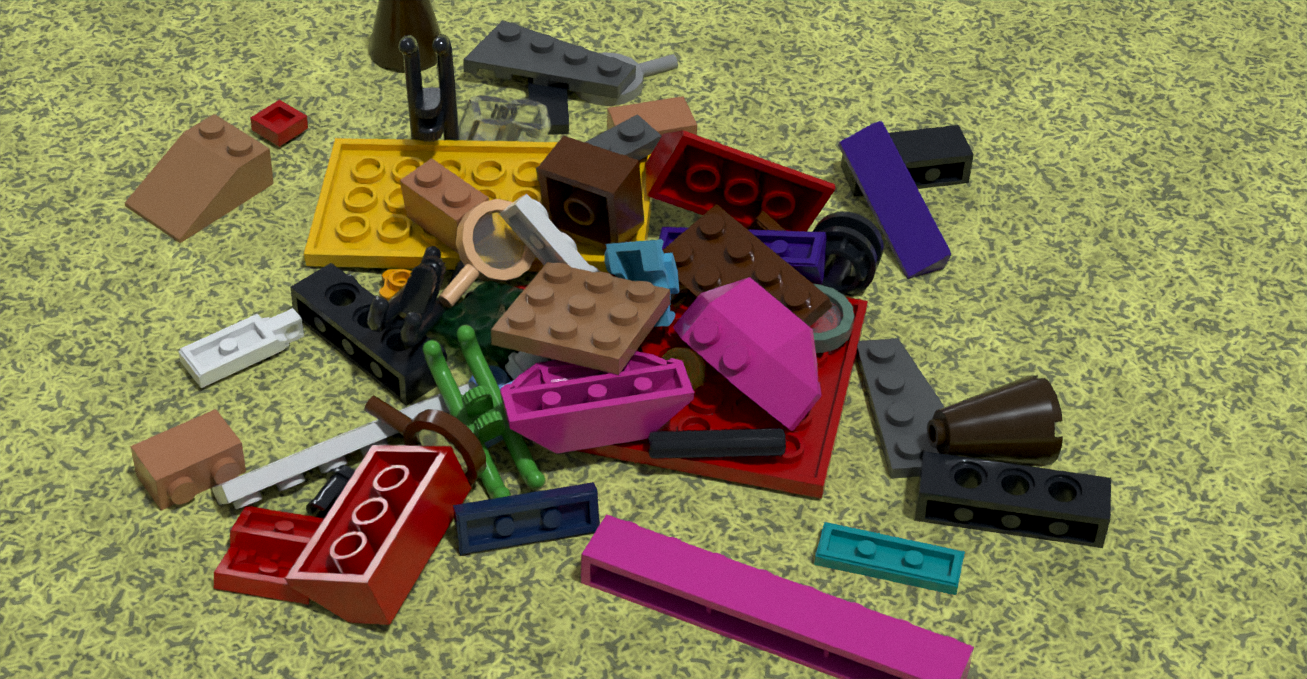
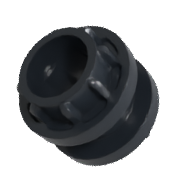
M835 212L825 216L817 223L813 232L826 233L825 266L822 285L833 288L843 295H856L865 290L875 276L883 255L884 246L881 234L871 221L856 213Z

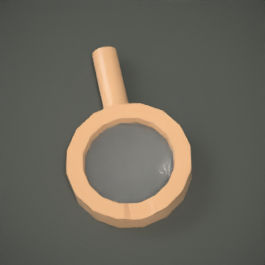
M501 199L485 201L464 214L457 227L456 246L459 257L465 266L439 295L438 299L444 306L452 308L477 278L493 283L505 282L518 278L531 267L536 256L499 215L512 202Z

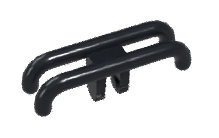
M439 34L434 38L432 48L436 53L439 87L423 88L417 40L412 35L403 36L399 42V50L403 54L411 140L434 142L441 139L442 134L444 140H460L453 53L450 39L444 34Z
M436 246L426 248L421 263L412 269L407 283L388 301L384 297L373 299L367 318L368 326L372 331H383L401 313H405L407 315L403 321L400 337L406 346L412 347L418 344L451 309L444 306L438 299L444 279L443 275L446 273L445 269L447 268L444 266L445 262L442 261L439 248ZM461 260L457 262L448 285L465 266Z

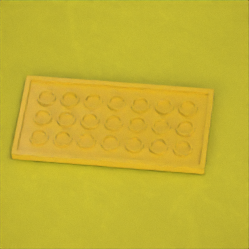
M335 138L303 254L306 266L325 267L332 263L336 267L413 269L421 263L426 248L436 246L440 249L442 261L445 262L444 266L447 267L446 270H454L457 262L461 260L459 254L407 217L400 180L432 158L487 196L489 201L501 199L514 202L523 195L528 194L531 199L542 204L536 168L558 142L466 140L424 142L410 139ZM650 155L639 160L645 223L630 242L648 239L653 198L646 196L645 164ZM491 213L494 235L477 246L475 251L481 260L490 267L497 269L509 268L516 263L520 256L522 242L499 214ZM572 239L577 246L578 253L589 265L596 267L600 272L609 273L605 266V250ZM536 257L527 271L539 272L544 265Z

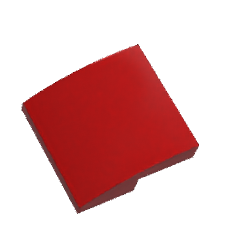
M245 506L230 530V548L214 571V589L309 605L311 599L290 587L285 578L324 518Z

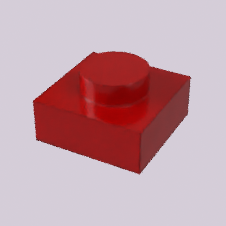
M280 99L250 117L252 131L279 147L308 129L307 115Z

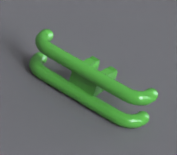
M463 325L457 331V339L461 351L478 385L465 392L464 395L461 394L452 376L440 344L434 340L427 341L423 346L424 357L450 414L469 427L480 441L486 454L487 467L480 478L490 498L511 496L485 445V442L502 435L527 487L532 491H538L543 488L545 476L539 471L523 436L509 427L499 386L481 351L474 329L471 326Z

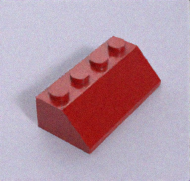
M684 130L663 134L645 164L646 196L700 215H704L717 204L745 228L764 211L786 231L807 232L835 191V184Z
M372 445L285 579L288 585L348 623L390 625L454 518L453 505L462 504L471 490V486L452 446Z

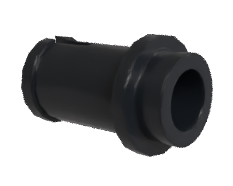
M345 465L331 469L326 474L327 482L313 500L306 505L308 515H313L318 508L320 511L315 517L325 518L355 470Z

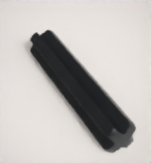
M781 428L652 431L648 436V453L652 459L782 456L786 449L785 432Z

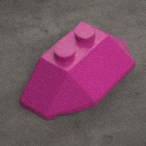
M750 277L700 293L673 326L684 342L740 391L792 432L822 396L820 383L818 382L813 329Z
M636 351L619 375L559 360L539 362L520 374L511 384L503 386L500 389V396L510 429L557 454L647 439L650 432L657 431L694 399V390L682 360L670 358L667 361L653 354Z

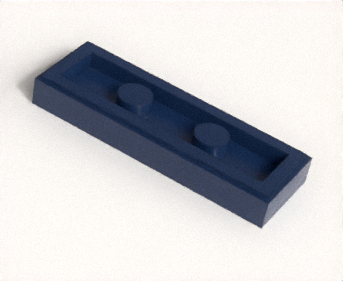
M594 482L453 505L456 540L460 555L594 533L600 525L598 492Z

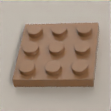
M547 262L491 329L492 345L619 375L670 305V289L654 286L646 281H631L613 277L606 272H591L573 268L565 263Z

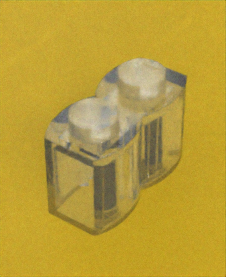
M479 95L469 99L459 123L460 140L544 142L551 128L547 107L542 103L527 99H517L508 102L494 96Z

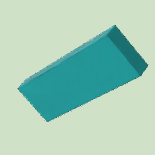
M824 522L814 565L956 595L965 551Z

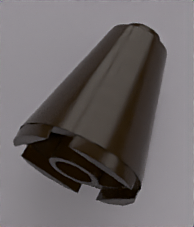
M379 0L369 44L371 59L379 67L386 70L387 67L398 69V73H405L403 54L399 50V42L405 35H412L417 40L421 71L437 64L436 53L433 51L432 43L434 38L441 34L431 1Z
M1038 375L1020 378L936 410L932 420H929L927 424L928 441L940 454L1037 467L1052 465L1058 459L1063 443V436L1055 437L1054 422L1063 421L1057 394L1046 378L1037 379Z

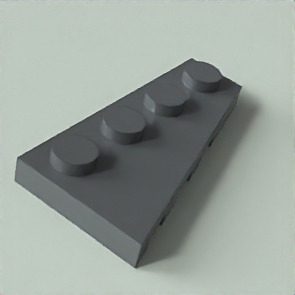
M504 20L463 59L464 72L477 74L479 69L495 71V78L511 80L514 74L533 78V84L547 87L549 84L560 82L568 84L570 91L616 99L636 78L635 65Z
M899 338L859 341L856 358L890 478L919 477L923 452L939 453L928 441L927 424L929 420H932L934 412L945 406Z

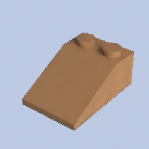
M213 114L182 133L127 199L125 207L181 243L274 184L270 148Z

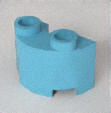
M662 239L606 244L607 249L604 259L609 273L614 274L618 278L631 281H646L654 286L670 289V300L671 294H679L678 270L673 253L663 252L662 246L664 241ZM670 305L654 327L671 325L676 314L670 311Z

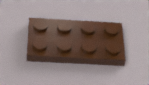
M717 204L663 249L664 253H673L678 270L679 284L689 290L688 295L694 300L700 293L750 277L809 327L832 308L831 301L826 294Z

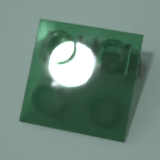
M495 281L484 282L474 289L473 294L460 304L447 309L442 314V319L430 332L444 336L448 345L457 349L460 347L457 339L458 329L463 325L471 326L475 331L484 357L488 356L495 362H503L508 359V356L514 350L492 345L491 329L524 289Z

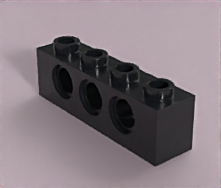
M330 263L290 286L292 307L302 318V323L404 405L411 404L437 387L423 353L424 344L431 339L425 336L415 346H406L400 337L405 317L400 315L383 331H372L368 326L367 318L373 299L379 296H374L362 287L351 274H345L334 264ZM440 344L441 349H442V352H443V355H444V358H445V360H446V362H447V353H446V350H445L444 347Z
M923 452L914 521L1103 548L1111 518V478Z

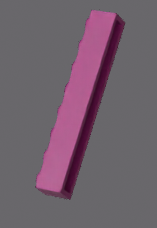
M606 514L581 554L582 584L838 679H967L974 646L960 642L953 637L943 636L918 627L906 620L896 619L868 609L859 603L849 602L829 595L814 587L779 577L767 570L757 569L729 559L720 553H713L693 546L678 538L668 537L643 528L631 521H624Z

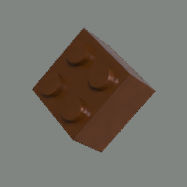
M563 135L538 166L542 205L547 210L549 219L557 229L572 239L606 251V244L630 242L645 223L639 160Z

